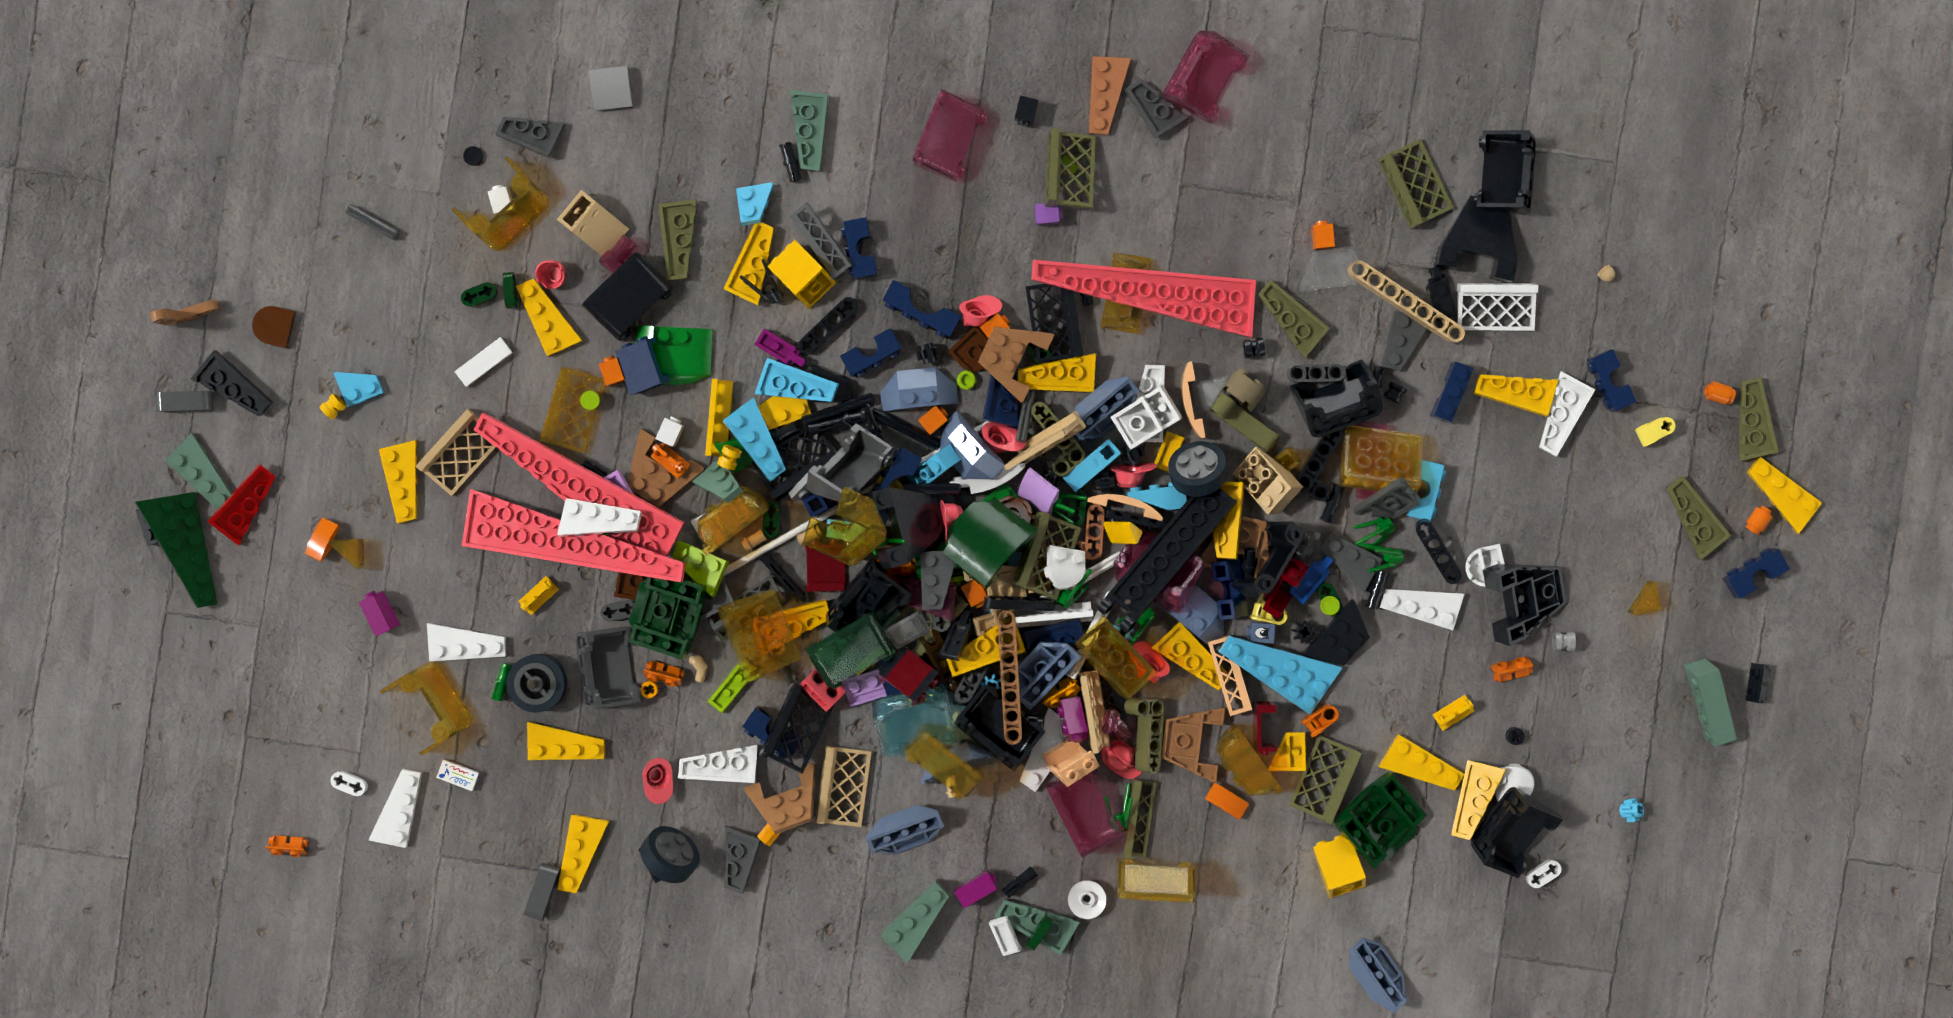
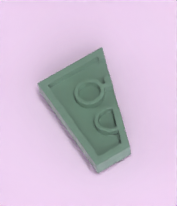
M717 460L691 481L697 487H701L729 503L740 495L743 490L731 470L719 466Z

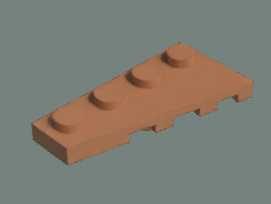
M1092 57L1089 134L1108 135L1131 58Z

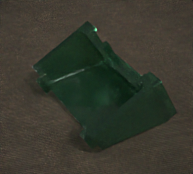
M874 610L865 614L862 619L859 618L855 622L820 639L818 642H813L805 647L808 657L827 688L832 687V689L843 685V680L882 659L884 662L894 657L893 653L896 652Z

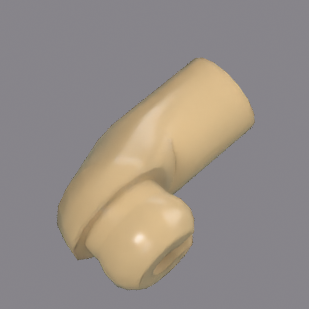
M692 655L689 658V663L697 670L695 681L704 683L708 666L701 656Z

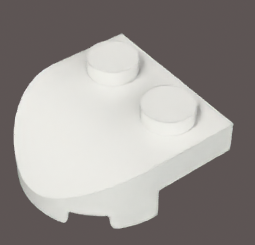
M1500 543L1478 548L1468 556L1465 566L1468 578L1475 584L1485 587L1483 570L1496 564H1505Z
M1052 545L1047 547V566L1044 568V574L1046 578L1049 577L1054 583V587L1063 590L1070 589L1083 578L1085 574V551Z
M1509 764V766L1501 767L1507 770L1495 792L1498 802L1511 787L1518 788L1528 795L1532 794L1535 782L1529 770L1520 766V764Z

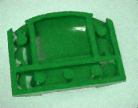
M636 326V343L637 339L645 336L648 339H656V342L652 343V347L662 375H669L671 382L666 383L667 385L691 384L698 382L705 376H711L713 329Z

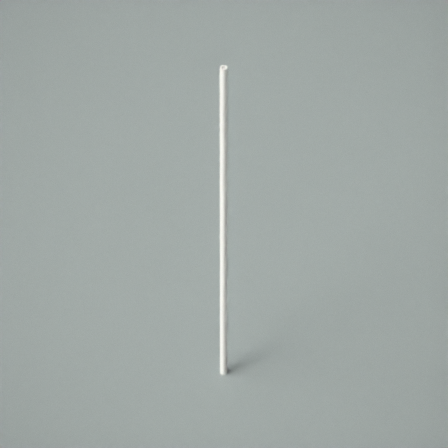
M986 421L973 429L980 434L982 433L983 426L989 422ZM940 447L921 457L922 460L919 466L939 452ZM873 485L860 491L852 503H839L729 564L724 576L810 529L811 526L819 524L864 499L863 494L868 493Z

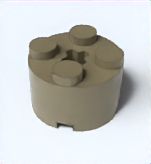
M1239 368L1238 371L1235 370L1221 387V390L1224 393L1226 391L1231 394L1229 397L1245 410L1248 408L1249 412H1252L1266 394V390L1261 382L1256 379L1252 381L1248 377L1249 374L1242 368Z

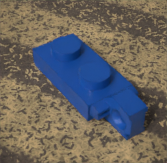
M1327 555L1320 562L1316 559L1309 566L1297 588L1292 586L1288 592L1300 603L1304 604L1328 576L1327 574L1330 570L1327 567L1333 560Z

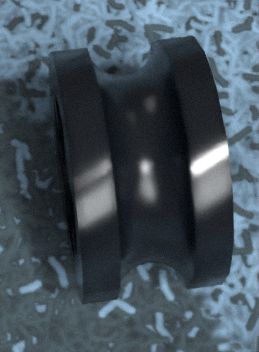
M1511 727L1506 731L1505 737L1510 744L1520 745L1524 741L1525 735L1521 729ZM1518 731L1519 734L1517 736L1519 739L1517 741L1513 739L1512 741V732L1517 733Z

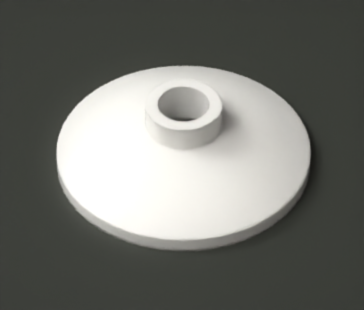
M1090 880L1081 881L1071 888L1068 895V904L1076 916L1083 919H1092L1100 915L1104 910L1106 894L1098 883ZM1085 895H1089L1091 897L1088 902L1083 900V897Z

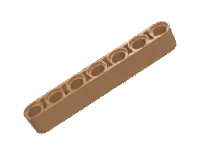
M1002 610L998 614V636L1004 737L1007 743L1014 745L1019 743L1022 738L1016 622L1012 611ZM1007 613L1012 616L1009 624L1002 623L1001 616ZM1005 633L1012 634L1013 640L1010 643L1002 641V636ZM1010 652L1014 655L1012 662L1008 663L1003 660L1005 653ZM1007 672H1013L1015 679L1007 682L1004 679V675ZM1009 691L1015 692V700L1008 701L1005 698L1006 693ZM1009 711H1015L1017 718L1009 720L1006 714ZM1010 730L1018 732L1016 739L1008 738L1007 734Z

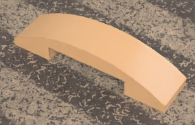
M1188 362L1181 381L1182 405L1193 431L1199 438H1205L1203 420L1194 419L1188 382L1195 381L1192 362Z
M1102 494L1087 498V502L1106 506L1109 499L1143 508V517L1158 521L1163 519L1148 504L1128 496Z

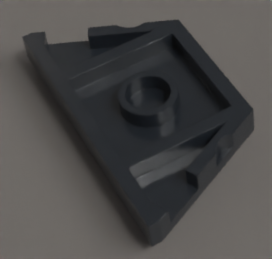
M1351 599L1302 652L1304 656L1344 666L1370 637L1354 599Z

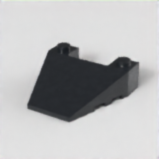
M1470 195L1455 222L1448 230L1447 235L1440 243L1434 266L1454 270L1458 266L1460 253L1465 252L1494 259L1490 279L1511 283L1514 281L1518 259L1510 212L1478 209L1477 205L1474 204V196Z
M890 487L863 494L867 513L888 508L895 539L906 541L904 544L897 543L896 546L877 551L881 569L908 564L945 534V526L937 495Z
M1496 564L1483 570L1485 588L1503 592L1507 617L1492 623L1496 642L1511 646L1525 640L1529 636L1528 633L1540 627L1542 625L1541 622L1546 617H1551L1567 603L1562 571L1559 566Z

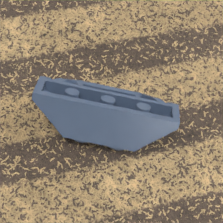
M936 367L897 371L880 392L882 412L958 404L957 385Z
M1128 376L1105 381L1076 405L1074 411H1077L1086 425V428L1075 434L1079 440L1104 436L1115 426L1111 416L1135 402L1139 390Z
M958 411L943 424L940 450L949 444L953 447L961 458L953 467L964 479H995L1005 468V463Z
M1194 583L1167 585L1155 599L1157 604L1207 645L1209 641L1219 639L1224 635V620H1219L1217 602Z
M1040 642L1018 665L1020 702L1031 710L1082 655L1068 643Z
M962 739L952 743V747L945 749V746L934 750L935 753L931 755L922 776L921 784L924 785L994 756L980 745L968 740L964 742Z
M914 805L880 818L865 838L872 853L879 852L895 855L930 842L938 834L939 830L944 827L938 810Z
M1361 938L1350 949L1349 968L1371 1000L1396 1013L1407 1002L1403 974L1381 943Z

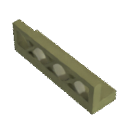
M1133 778L1131 791L1133 802L1125 833L1123 857L1131 858V856L1146 858L1156 781ZM1142 784L1152 785L1151 793L1143 797L1141 794ZM1142 802H1145L1148 806V812L1141 816L1138 813V807ZM1142 820L1146 828L1144 832L1138 835L1135 831L1136 824ZM1138 839L1143 844L1142 853L1132 851L1133 843Z

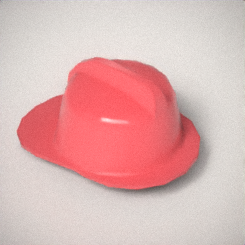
M983 295L962 302L959 305V309L963 313L964 325L966 327L982 326L990 316L1001 311L1002 302L990 295Z
M992 422L986 423L982 428L984 441L995 453H1001L1005 450L1012 452L1020 451L1026 445V442L1016 441L1017 430Z
M1148 462L1138 463L1131 467L1130 465L1119 464L1111 466L1110 469L1116 474L1118 487L1133 488L1143 482L1145 473L1155 469L1157 465Z
M941 500L940 507L947 543L948 528L963 513V510L959 505L944 503Z
M1144 641L1137 642L1132 647V655L1138 663L1140 676L1152 683H1156L1159 678L1169 674V664L1159 652L1151 648L1153 645Z
M1112 740L1110 741L1111 746L1103 747V763L1119 776L1133 779L1142 773L1135 768L1136 749L1126 742Z
M654 758L646 764L642 773L644 791L649 801L655 804H662L669 800L673 793L672 767L666 759Z

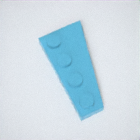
M767 358L755 394L833 402L839 383Z
M754 397L723 420L727 428L770 482L786 470Z

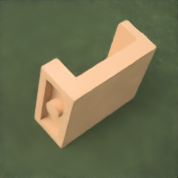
M1067 739L1042 754L1048 769L1067 787L1099 767L1092 751L1087 752L1079 743L1068 742Z

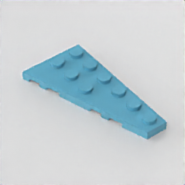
M1228 636L1218 651L1308 714L1312 713L1343 668L1335 664L1311 659L1233 636Z

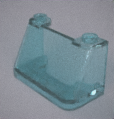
M937 685L933 690L930 688L926 693V699L915 707L912 705V700L903 693L884 696L872 702L873 720L883 757L896 756L901 751V745L938 737L939 742L945 745L958 742L946 686Z

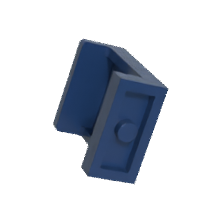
M645 336L637 339V343L632 344L630 342L621 346L622 349L615 351L630 395L640 394L671 382L669 375H662L652 347V343L656 342L655 338L648 339Z

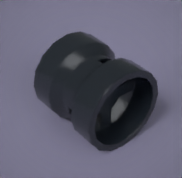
M1263 337L1256 338L1254 341L1249 339L1243 340L1245 359L1252 358L1253 356H1265Z

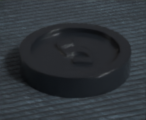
M470 146L465 149L463 159L467 164L476 166L481 163L483 153L479 148Z
M1031 460L1025 466V472L1029 468H1032L1038 474L1044 472V466L1039 460Z
M961 490L960 494H954L956 505L961 506L962 509H966L971 505L972 496L968 491Z

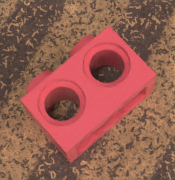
M820 665L799 684L825 711L829 710L846 692L843 685L839 681H835L830 676V672ZM814 677H818L821 683H816ZM827 690L832 691L834 693V697H830L827 693Z

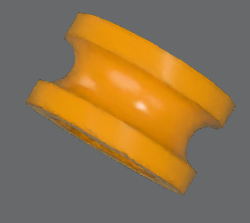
M652 681L644 682L640 688L641 694L645 698H652L659 691L657 683ZM651 684L654 687L652 688L654 689V693L651 692L647 694L645 692L647 691L645 690V686L648 687Z

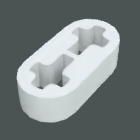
M338 771L331 777V784L334 788L353 796H360L368 789L366 780L345 771ZM342 775V780L348 783L343 782L339 785V780H337L336 777H340ZM358 783H361L360 787L362 788V790H359L357 792L356 787L352 786L351 784L356 785Z
M1548 859L1530 870L1526 875V881L1531 887L1540 888L1560 875L1561 865L1553 859ZM1550 864L1553 865V866L1556 865V867L1554 868V870H1555L1554 873H1552L1551 871H1548V870L1550 869V868H1549V865H1550ZM1533 875L1540 876L1538 878V883H1535L1534 881L1531 882L1533 880Z

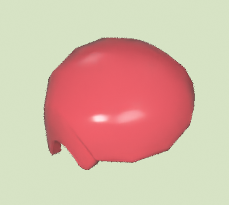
M556 260L543 261L537 265L535 270L536 281L547 289L559 288L564 284L567 277L565 267Z

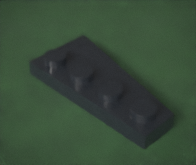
M217 350L210 354L191 378V380L201 383L207 389L221 394L222 397L232 400L238 406L257 416H262L273 403L268 396Z
M1107 509L1105 512V517L1109 518L1108 521L1120 522L1121 520L1131 522L1137 527L1139 524L1145 525V530L1157 532V528L1163 529L1168 524V522Z

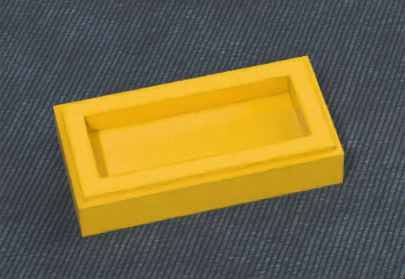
M1166 431L1154 461L1157 465L1156 468L1169 473L1168 463L1170 457L1182 446L1184 437Z

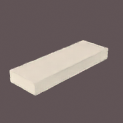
M500 337L454 372L463 384L468 387L513 352L502 337Z

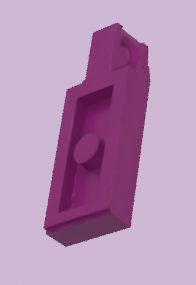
M766 329L762 330L754 344L787 365L792 366L796 363L804 367L807 362L798 356L800 351L796 347Z

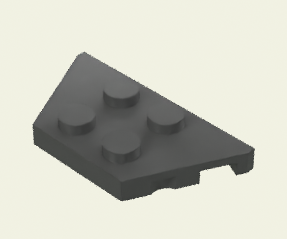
M1399 477L1354 506V514L1360 515V512L1365 511L1371 512L1373 517L1396 519L1419 505L1420 497L1404 478Z

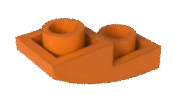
M322 517L310 538L305 554L322 562L332 548L330 543L340 530L339 525Z
M1213 783L1205 797L1207 801L1238 820L1241 819L1249 803L1217 783Z

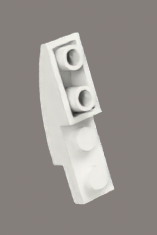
M1019 463L1009 470L1004 468L995 479H964L962 476L953 477V481H950V483H959L961 488L970 487L971 494L983 492L1012 479L1025 468V463Z

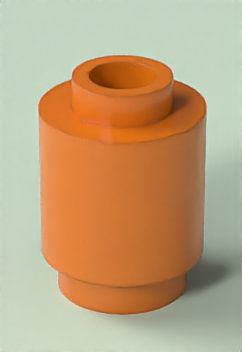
M1712 381L1706 385L1704 394L1707 400L1726 405L1733 402L1736 390L1732 389L1731 386Z
M1764 506L1756 507L1746 521L1747 525L1745 528L1756 535L1764 532L1773 518L1770 515L1772 511Z

